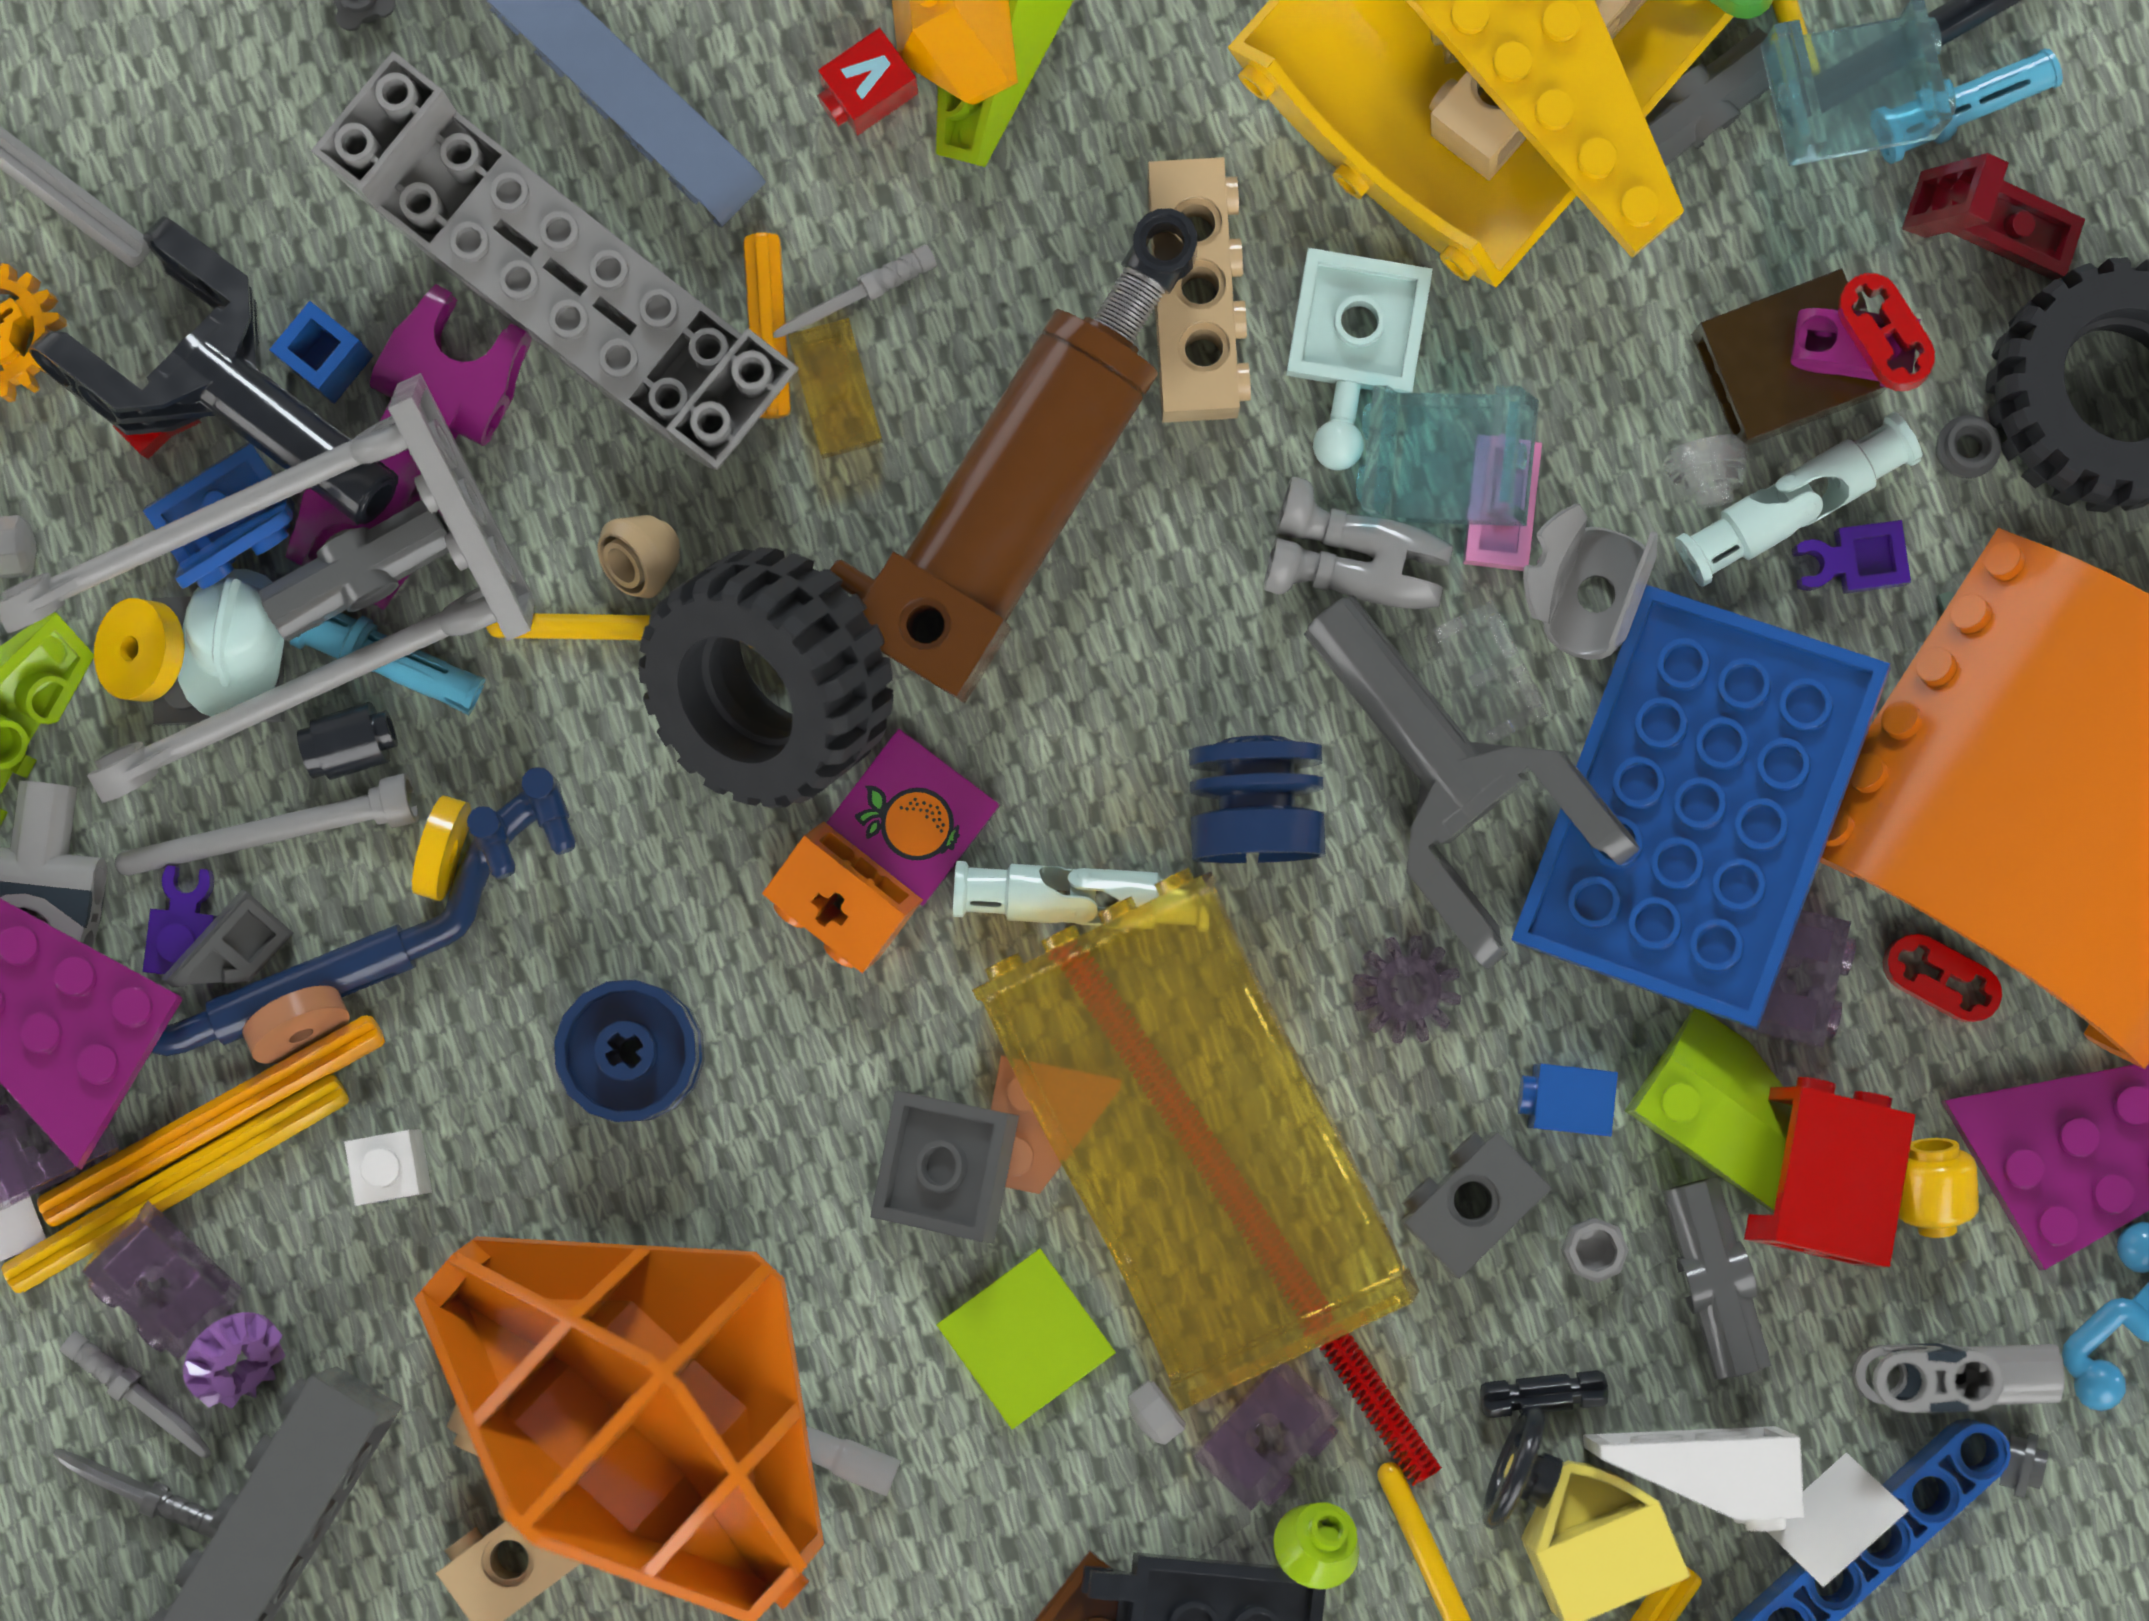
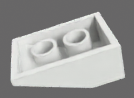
M1779 1427L1583 1434L1584 1448L1600 1459L1734 1519V1523L1745 1524L1746 1530L1786 1529L1785 1519L1804 1518L1800 1437Z

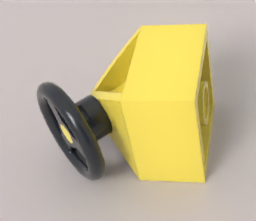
M1529 1406L1524 1409L1513 1425L1494 1467L1483 1503L1482 1521L1489 1529H1499L1509 1519L1519 1499L1537 1506L1521 1539L1549 1607L1560 1621H1586L1689 1578L1690 1574L1660 1502L1625 1478L1607 1469L1569 1460L1563 1462L1562 1459L1546 1452L1538 1455L1545 1428V1414L1538 1406Z

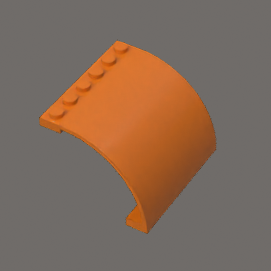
M1998 528L1870 725L1820 863L1852 878L1857 877L1885 891L1988 951L2086 1020L2089 1025L2083 1034L2088 1040L2143 1069H2146L2149 1064V594L2082 560Z

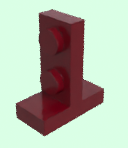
M1984 153L1920 172L1902 230L1925 238L1949 232L2051 280L2061 279L2068 273L2085 218L2004 181L2009 162L1990 153Z

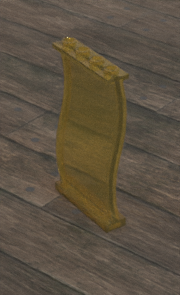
M1189 867L1154 884L1159 897L1139 907L1136 906L1133 897L1130 896L1098 912L1097 914L1103 925L1083 935H1080L1074 924L1040 941L1046 953L1024 963L1018 952L984 969L989 981L972 989L977 1001L981 1000L1002 1048L1041 1128L1104 1239L1133 1296L1171 1382L1169 1390L1180 1411L1413 1303L1420 1292L1409 1268H1405L1383 1218L1346 1143L1283 1029L1253 970L1215 888V883L1217 882L1212 872L1210 871L1194 879Z

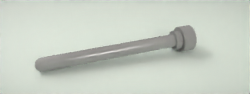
M407 773L381 778L379 786L369 788L368 795L126 850L117 855L115 867L120 874L131 876L165 868L167 865L183 864L369 820H375L378 825L388 823L391 828L417 823L419 821L417 805L410 807L407 798L408 793H414L412 781Z

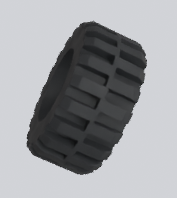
M2128 257L2108 258L2097 268L2093 264L2087 263L2072 269L2060 280L2055 279L2015 314L2008 322L2010 328L1998 338L1991 356L1997 360V364L1987 373L1985 392L1988 394H1996V404L1987 410L1989 422L1995 428L2003 426L2008 438L2001 444V451L2008 462L2019 456L2029 467L2021 477L2034 488L2045 482L2054 487L2051 499L2070 506L2076 501L2082 500L2086 501L2087 511L2105 513L2116 506H2121L2124 511H2129L2149 504V437L2138 442H2125L2100 434L2086 424L2075 411L2065 386L2064 368L2068 350L2079 338L2094 331L2120 333L2135 339L2149 350V259H2146L2136 268H2131V261Z
M759 547L755 551L742 549L732 552L672 590L669 596L656 605L650 614L649 625L644 627L640 652L646 655L639 659L638 666L639 683H644L647 686V692L644 693L643 701L648 716L655 715L660 725L656 732L665 747L671 744L681 756L677 762L689 774L697 772L704 777L703 785L714 792L725 794L729 791L733 793L734 801L752 806L762 803L763 807L768 808L788 807L792 803L801 804L814 798L869 755L871 748L880 742L887 729L886 717L891 714L893 704V689L886 687L893 680L890 657H883L880 647L884 644L885 640L878 624L871 626L863 611L867 609L866 605L857 594L849 596L840 587L843 580L830 570L823 569L819 572L813 568V560L793 552L785 557L784 551L777 548ZM740 642L761 654L778 673L789 695L792 713L774 704L754 683L745 666Z

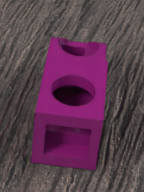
M1807 308L1798 312L1791 356V364L1793 366L1815 373L1839 374L1879 381L1843 327L1838 310ZM1853 310L1857 316L1867 313L1865 311ZM1868 312L1880 329L1886 326L1879 313ZM1893 336L1888 337L1887 340L1894 351L1888 366L1893 371L1904 367L1909 374H1912L1916 349L1904 352Z

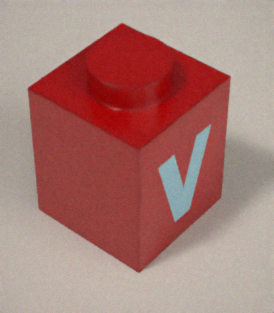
M880 27L818 69L821 85L824 88V91L817 95L819 102L837 127L847 121L857 136L919 94L915 75Z

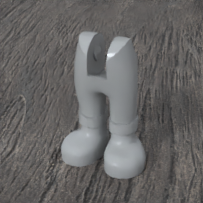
M1291 476L1283 500L1276 534L1292 538L1322 541L1324 545L1336 548L1339 546L1367 554L1372 558V561L1362 562L1336 557V554L1320 551L1319 554L1302 548L1296 542L1276 538L1272 545L1265 574L1264 591L1277 595L1284 594L1291 589L1293 584L1312 581L1311 587L1324 591L1330 589L1348 596H1354L1363 601L1396 608L1424 609L1440 606L1444 590L1442 586L1420 578L1402 575L1405 558L1438 566L1449 565L1454 548L1453 545L1418 527L1394 520L1347 514L1346 511L1331 507L1328 513L1316 504L1312 484L1307 479Z

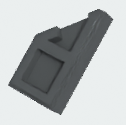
M242 889L161 979L173 988L218 982H249L294 933L253 896Z

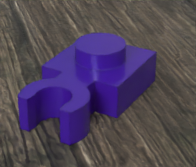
M1902 520L1838 528L1834 531L1836 547H1830L1820 540L1810 539L1792 548L1793 556L1812 555L1818 560L1820 565L1819 573L1816 576H1805L1797 580V588L1800 590L1812 591L1819 589L1833 577L1837 576L1841 577L1843 594L1901 587L1911 583Z
M167 865L162 875V888L165 895L170 899L169 910L150 909L142 972L165 975L217 917L215 915L200 914L201 903L209 898L214 888V875L211 870L200 869L197 887L189 893H184L178 886L179 867Z

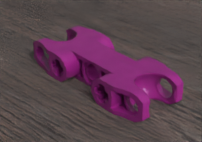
M435 284L423 296L409 316L392 332L374 366L370 387L392 399L398 383L421 373L454 439L460 434L481 446H485L490 442L514 398L516 381L532 338L527 331L510 323L506 329L502 330L486 355L475 361L467 362L450 359L442 352L441 334L458 300L452 295V292ZM388 407L380 421L392 416ZM409 449L380 460L398 475V484L395 494L385 510L365 525L356 524L310 488L306 489L302 496L299 515L290 537L285 557L302 567L318 557V550L331 536L338 532L360 527H368L370 529L389 519L394 514L407 509L417 501H421L422 498L414 480L415 477L421 475V472ZM411 574L398 581L399 586L394 592L373 605L384 610Z

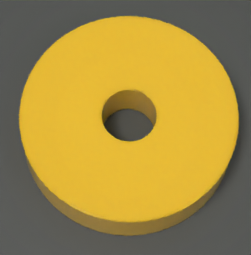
M139 598L124 599L107 612L96 634L94 664L98 679L108 693L119 699L150 702L159 699L169 691L180 673L184 659V634L178 617L171 608L161 602Z
M443 795L435 803L423 830L415 858L412 875V891L414 894L441 901L448 893L453 883L461 850L469 830L467 824L468 815L471 813L469 802Z

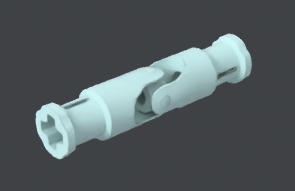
M1892 412L1884 417L1881 427L1853 442L1850 439H1846L1787 473L1774 485L1767 489H1760L1720 512L1721 519L1692 536L1685 533L1675 538L1676 550L1695 582L1699 586L1704 587L1712 582V574L1742 557L1747 560L1753 559L1793 535L1797 529L1813 524L1876 487V480L1897 467L1904 463L1909 466L1919 463L1923 456L1920 444L1907 422L1898 413ZM1827 477L1828 488L1821 498L1812 490L1808 483L1817 478Z
M956 861L953 917H963L966 912L1005 914L1007 921L1068 922L1081 925L1155 929L1158 923L1196 925L1198 931L1209 932L1212 876L1202 875L1199 881L1160 879L1158 872L1088 868L1065 869L1059 866L1010 864L1008 870L971 868L966 861ZM1057 890L1070 891V895H1063ZM1096 891H1103L1118 899L1119 902L1109 907H1097L1095 903Z

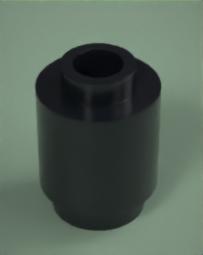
M371 702L311 719L310 727L297 731L300 754L307 772L313 779L326 775L329 780H333L389 763V749L398 746L396 731L389 713L386 710L377 712Z

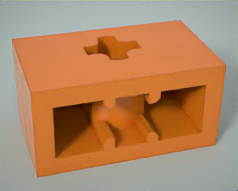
M824 821L803 836L762 892L766 898L774 903L775 912L785 922L797 928L807 929L824 943L823 946L826 953L833 960L848 968L855 967L861 973H864L881 957L923 901V899ZM838 894L844 898L841 910L837 909L834 905Z

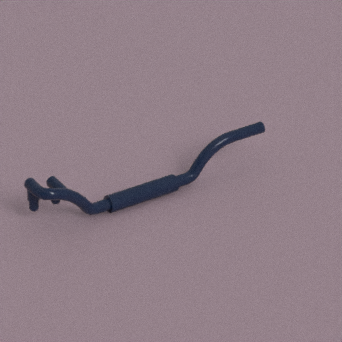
M531 768L522 778L523 791L495 812L490 807L485 806L477 807L468 815L467 824L475 839L466 851L456 873L446 907L437 917L402 930L399 924L209 1000L205 1005L206 1011L179 1022L168 1024L151 1053L163 1056L186 1053L215 1040H219L223 1045L244 1038L242 1034L243 1027L253 1014L268 1003L286 994L313 986H330L336 988L341 997H345L416 968L415 959L454 943L466 934L475 921L480 898L490 873L496 879H503L515 873L516 864L508 845L530 824L537 820L539 827L545 831L552 851L557 855H562L575 849L576 840L568 821L570 815L562 797L560 783L545 768Z

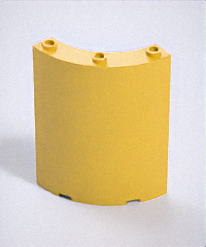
M1269 0L1227 47L1243 68L1238 74L1243 85L1258 98L1264 101L1268 99L1287 121L1328 162L1337 168L1332 174L1333 178L1347 193L1357 199H1361L1366 193L1414 235L1441 253L1440 259L1445 266L1463 280L1468 281L1474 275L1497 288L1577 196L1527 138L1491 180L1488 181L1431 136L1432 110L1429 109L1431 101L1449 79L1454 78L1459 82L1467 70L1405 0ZM1646 0L1612 39L1644 117L1651 112L1734 16L1729 15L1709 0ZM1486 92L1480 96L1485 103L1498 106Z

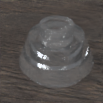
M1735 434L1706 437L1670 449L1662 468L1683 500H1695L1697 509L1713 508L1735 500L1733 490L1744 485L1749 449L1748 445Z

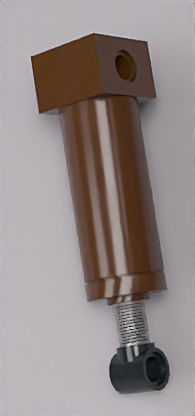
M1171 208L1156 209L1146 214L1138 222L1133 234V245L1121 263L1124 267L1123 273L1120 274L1118 281L1115 282L1114 289H1111V293H1108L1109 296L1103 301L1104 304L1101 305L1102 308L1096 313L1097 316H1094V319L1087 316L1081 319L1060 309H1056L1042 330V334L1039 335L904 556L893 551L875 580L842 559L837 560L830 569L831 572L843 580L840 587L851 596L857 594L866 605L867 609L863 613L870 625L878 624L885 640L884 644L880 647L882 653L963 703H966L1012 628L1006 622L1143 400L1142 396L1146 395L1159 374L1149 362L1137 354L1139 349L1132 340H1136V336L1141 332L1140 329L1143 328L1142 325H1145L1144 321H1148L1147 317H1150V313H1153L1154 306L1160 301L1159 298H1162L1161 294H1170L1178 280L1184 278L1193 269L1196 262L1197 232L1192 221L1182 212ZM1160 232H1171L1182 239L1184 247L1177 257L1171 260H1160L1149 253L1147 248L1149 241ZM930 614L943 616L945 628L938 640L926 644L919 643L916 638L918 623Z

